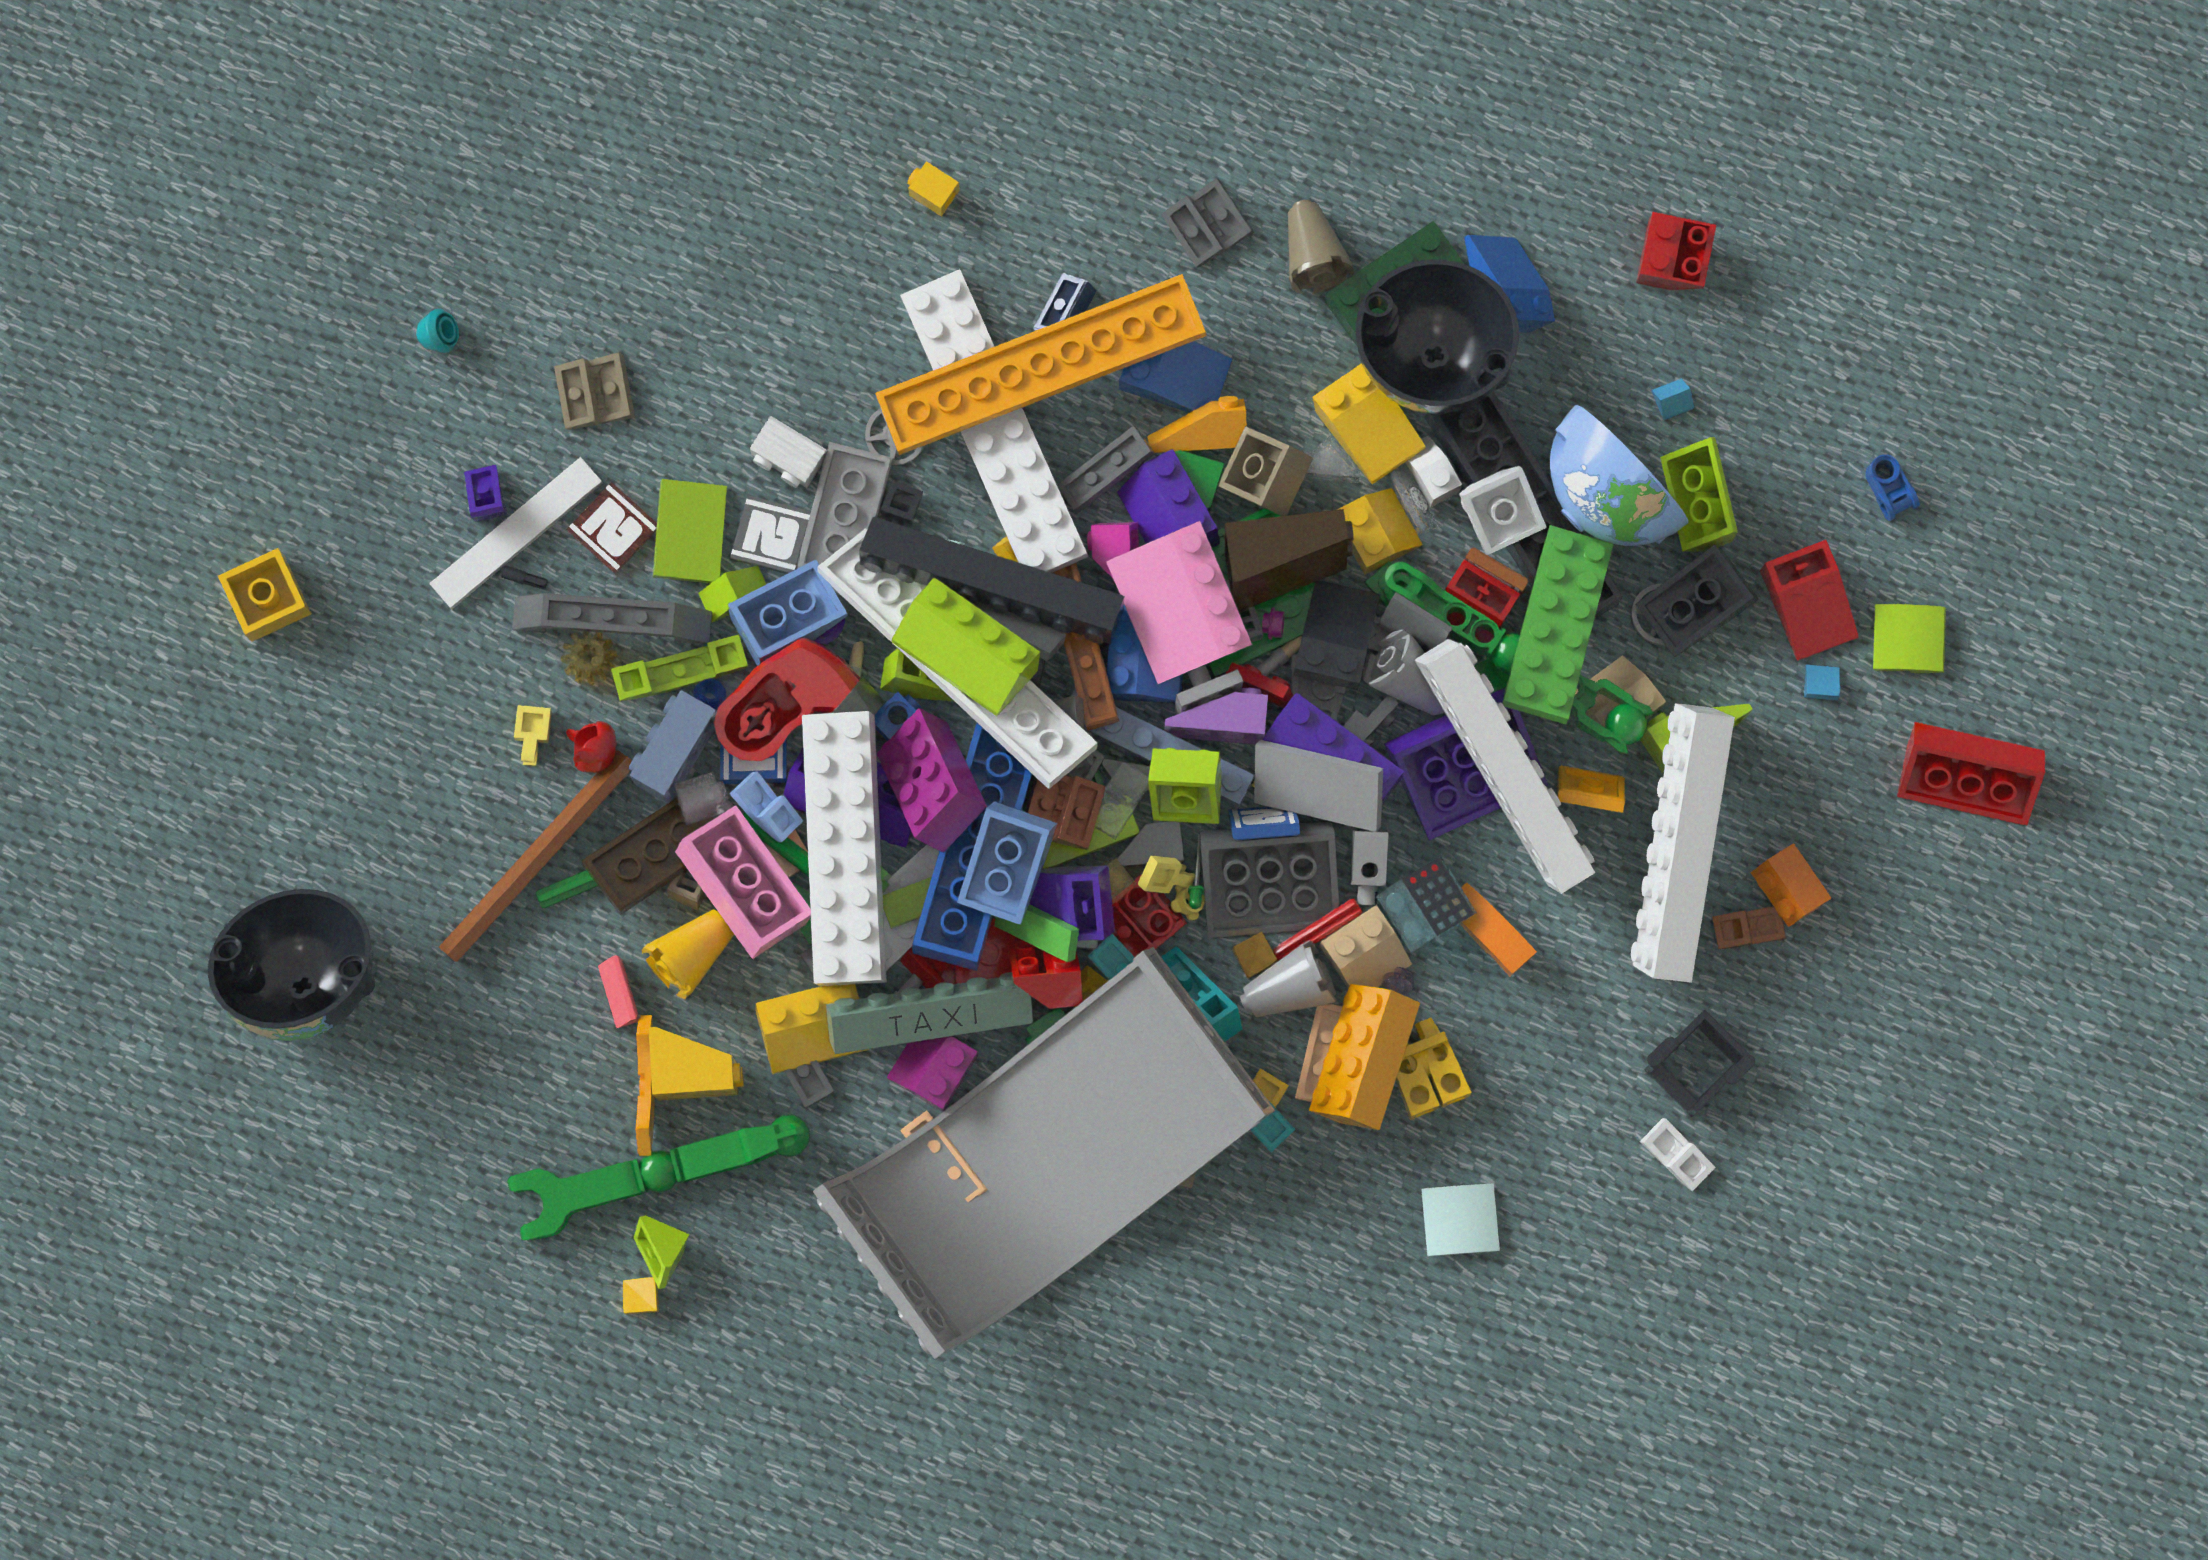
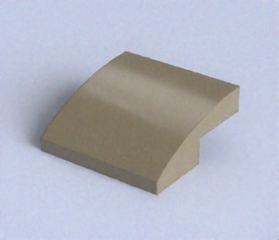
M618 352L593 360L582 358L554 366L565 429H578L635 417L623 354Z

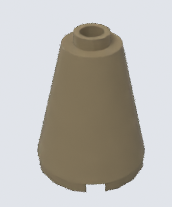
M1310 200L1296 202L1288 212L1289 281L1294 291L1303 294L1302 289L1313 287L1315 288L1312 294L1332 290L1346 280L1345 276L1348 273L1351 276L1354 274L1352 261L1319 204Z

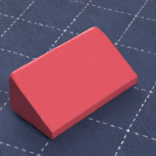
M618 955L612 956L601 963L598 968L616 1028H621L637 1023L639 1014L623 961Z

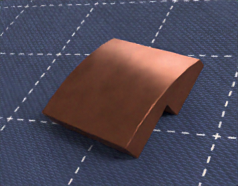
M1065 775L1048 789L1034 777L1024 812L1057 823L1052 842L1087 850L1106 786L1079 776L1069 777Z

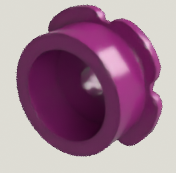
M1272 607L1270 613H1264L1262 631L1263 633H1268L1270 640L1273 637L1282 638L1285 612L1275 611V607Z

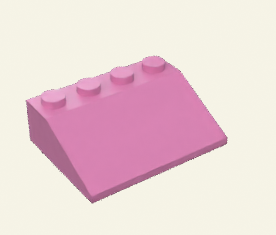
M1200 521L1106 561L1120 595L1125 596V608L1158 684L1252 645Z

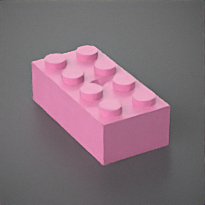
M736 805L683 838L675 851L752 959L806 925L811 917V909Z

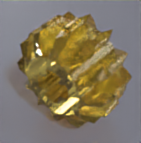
M583 631V639H579L578 635L573 633L571 638L575 644H563V649L570 653L561 656L562 663L570 664L566 667L565 673L568 676L576 673L575 681L578 684L583 682L585 675H587V681L590 686L595 685L594 675L597 674L602 681H606L607 676L603 669L611 671L612 668H615V665L607 660H614L618 657L616 651L609 650L614 644L611 639L602 641V632H596L594 637L591 638L589 631ZM592 650L593 654H597V656L592 657L591 663L586 664L585 660L581 659V657H585L587 651Z

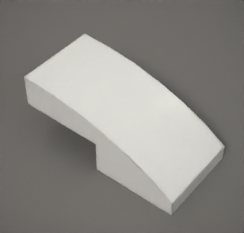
M1662 1118L1640 1141L1690 1191H1693L1716 1168L1694 1144L1689 1143L1665 1118Z

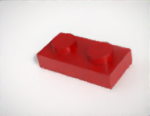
M1232 662L1226 672L1228 674L1238 669L1243 680L1242 688L1259 689L1261 694L1268 695V702L1285 708L1294 696L1288 682L1277 676H1273L1272 679L1263 676L1261 671L1249 664H1244L1242 667Z

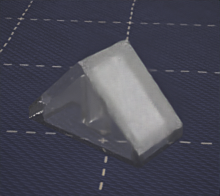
M1331 436L1307 454L1313 457V460L1304 479L1358 484L1360 470Z

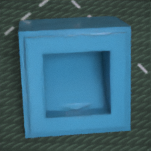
M1806 665L1804 698L1838 700L1840 697L1839 667Z

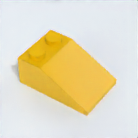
M1362 364L1312 397L1315 411L1319 418L1372 485L1426 448L1400 406L1374 385Z

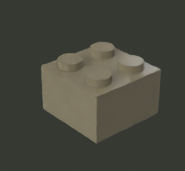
M1245 426L1217 486L1280 516H1286L1312 463L1313 457Z

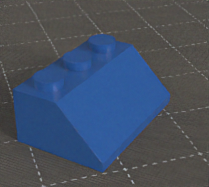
M1124 605L1122 616L1112 643L1109 644L1107 676L1113 698L1119 701L1176 702V694L1182 691L1183 674L1160 684L1157 683Z

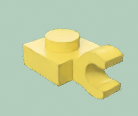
M521 705L517 707L514 739L523 741L521 754L523 765L536 766L538 742L548 743L551 708Z
M1150 856L1138 885L1144 891L1170 893L1173 885L1182 887L1192 886L1195 874L1184 872L1186 866L1181 864L1176 858Z

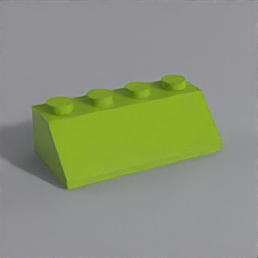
M933 578L913 600L891 640L893 644L995 716H998L1038 671L1039 650L936 578Z

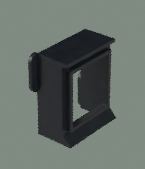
M1703 1010L1676 1038L1667 1037L1648 1055L1647 1063L1649 1065L1644 1070L1692 1117L1726 1083L1736 1084L1755 1065V1058L1706 1010ZM1697 1028L1733 1063L1698 1099L1662 1065Z

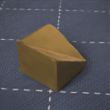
M1262 932L1232 947V951L1247 979L1278 962Z

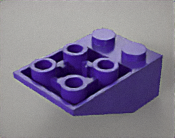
M1109 865L1042 868L1029 903L1030 905L1079 928L1078 941L1105 940L1115 931Z

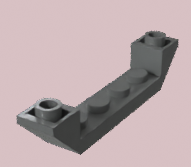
M541 593L515 597L512 630L546 633V628L673 637L678 643L707 645L710 642L712 611L674 602Z

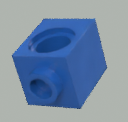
M897 692L874 715L875 729L889 741L903 726V724L895 725L889 721L891 713L896 710H902L908 715L907 719H909L921 706L909 694L904 698Z

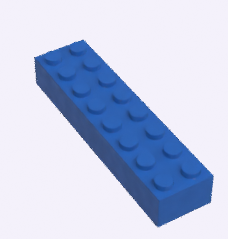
M977 723L966 763L986 806L988 807L993 802H997L1023 811L1033 774ZM986 808L944 853L939 851L912 943L913 954L975 971L979 967L993 915L959 904L957 901Z

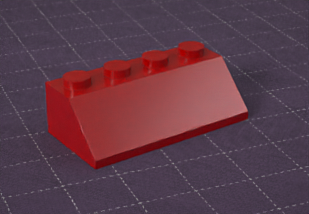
M1914 722L1907 744L1897 797L2027 826L2045 775V750Z

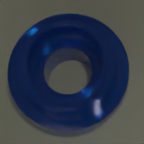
M709 678L695 686L693 697L717 710L726 699V690L718 680ZM707 693H711L715 696V698L710 699L705 697L704 695Z

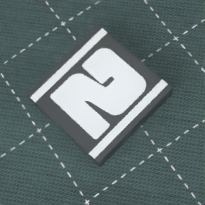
M748 495L732 549L731 560L785 574L796 570L811 511Z

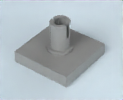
M1205 665L1188 671L1187 673L1193 688L1176 694L1174 712L1177 715L1231 693H1241L1243 680L1238 669L1213 680Z

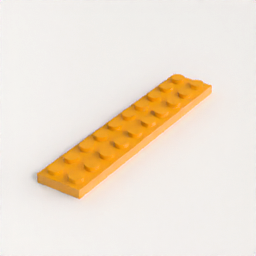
M1183 274L875 394L897 451L901 455L1207 335Z

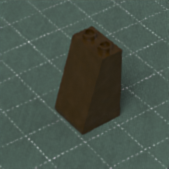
M1344 509L1225 523L1224 555L1230 593L1238 612L1346 570L1347 557L1353 556L1352 541L1354 540L1352 522L1345 521Z

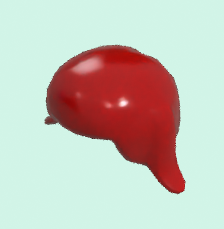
M597 721L596 723L583 726L580 730H566L567 737L574 742L573 760L577 770L596 773L605 770L611 765L616 754L617 743L615 731L610 724L604 721Z

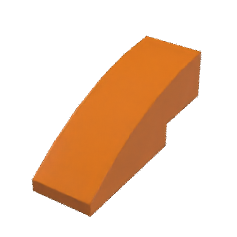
M1466 882L1459 890L1471 907L1474 915L1459 924L1486 954L1488 953L1511 977L1537 951L1483 896ZM1458 898L1452 900L1455 906L1460 904ZM1444 904L1445 909L1449 910L1447 904ZM1464 909L1459 911L1461 917L1467 915Z

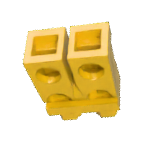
M1432 1018L1420 1021L1414 1025L1420 1041L1410 1045L1407 1043L1396 1077V1083L1410 1120L1437 1110L1439 1102L1441 1107H1445L1470 1097L1472 1093L1445 1032L1440 1033ZM1429 1076H1430V1078H1431V1081H1432L1433 1086H1434V1088H1435V1091H1436V1093H1437L1438 1100H1437V1098H1436V1095H1435V1093H1434V1090H1433V1088H1432V1085H1431V1083H1430V1081H1429V1078H1428Z

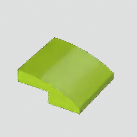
M1875 604L1873 669L1875 671L1944 673L1946 608L1930 605Z

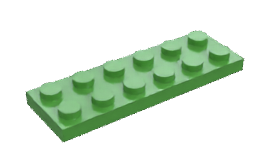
M1552 525L1549 526L1502 701L1503 706L1567 724L1613 548L1612 543Z

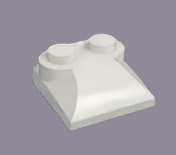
M1520 466L1501 470L1469 485L1459 493L1462 507L1467 512L1486 555L1547 528L1524 471Z

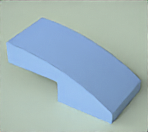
M758 771L750 773L729 793L745 813L779 843L783 842L803 822L785 796L777 797Z

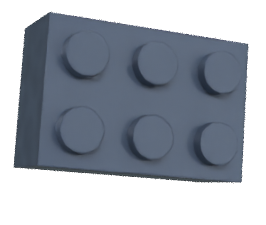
M682 690L677 697L674 695L670 697L663 710L666 716L660 725L655 724L651 728L646 738V741L649 742L643 754L638 752L629 766V770L632 771L629 776L635 786L666 804L675 798L715 731L714 720L717 713L716 710Z

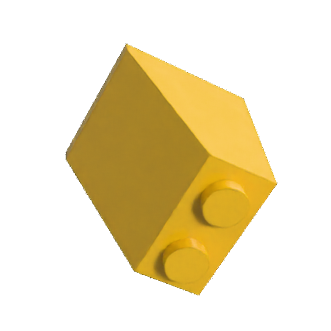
M649 1027L652 1095L658 1101L738 1095V1087H744L743 1067L740 1066V1063H736L732 1055L658 1027Z

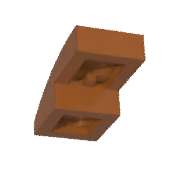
M1774 906L1712 917L1719 950L1787 939L1783 919L1778 915Z

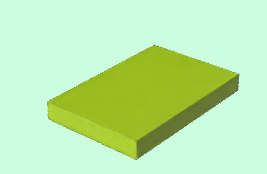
M661 479L653 578L711 584L720 577L727 486Z

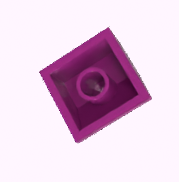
M953 1036L907 1043L887 1079L943 1112L977 1059L978 1052Z

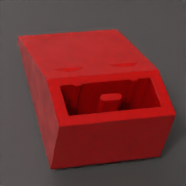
M1827 540L1773 559L1763 565L1760 573L1797 661L1859 638L1842 578Z

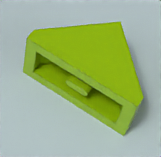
M754 566L725 572L698 594L705 609L712 611L713 623L730 615L729 603L765 586L766 582L759 567Z
M645 1215L639 1217L634 1240L658 1289L666 1287L683 1256L689 1234Z

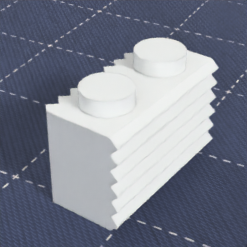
M772 416L769 417L750 447L751 454L755 456L753 459L754 463L767 471H770L773 467L783 473L781 479L795 488L799 484L808 488L825 461L827 453L825 448Z

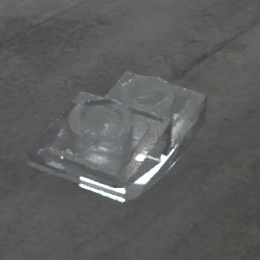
M1122 762L1105 788L1095 828L1116 840L1147 790L1149 777L1127 763Z

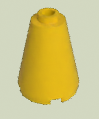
M713 909L648 943L643 947L642 954L649 953L650 956L646 959L647 964L668 989L670 983L674 984L681 990L676 995L686 999L693 993L735 934L720 913Z

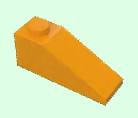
M1223 396L1218 401H1210L1148 435V444L1154 453L1167 452L1171 449L1176 452L1178 450L1235 448L1245 426L1247 427L1244 399H1238L1235 396Z

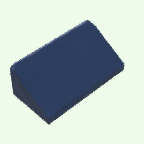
M1062 273L1033 330L1042 329L1085 312L1097 290L1087 280Z

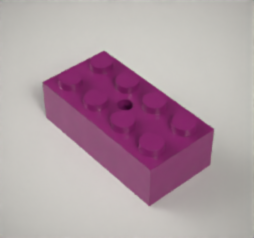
M918 708L878 751L877 756L915 839L944 853L987 807L948 723L923 709Z

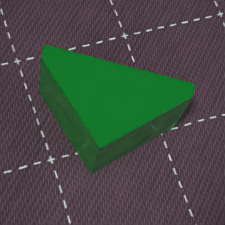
M1182 450L1176 451V456L1210 514L1218 489L1217 485L1224 470V463Z

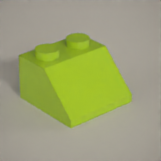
M1153 748L1148 778L1153 820L1219 824L1222 776L1220 752Z

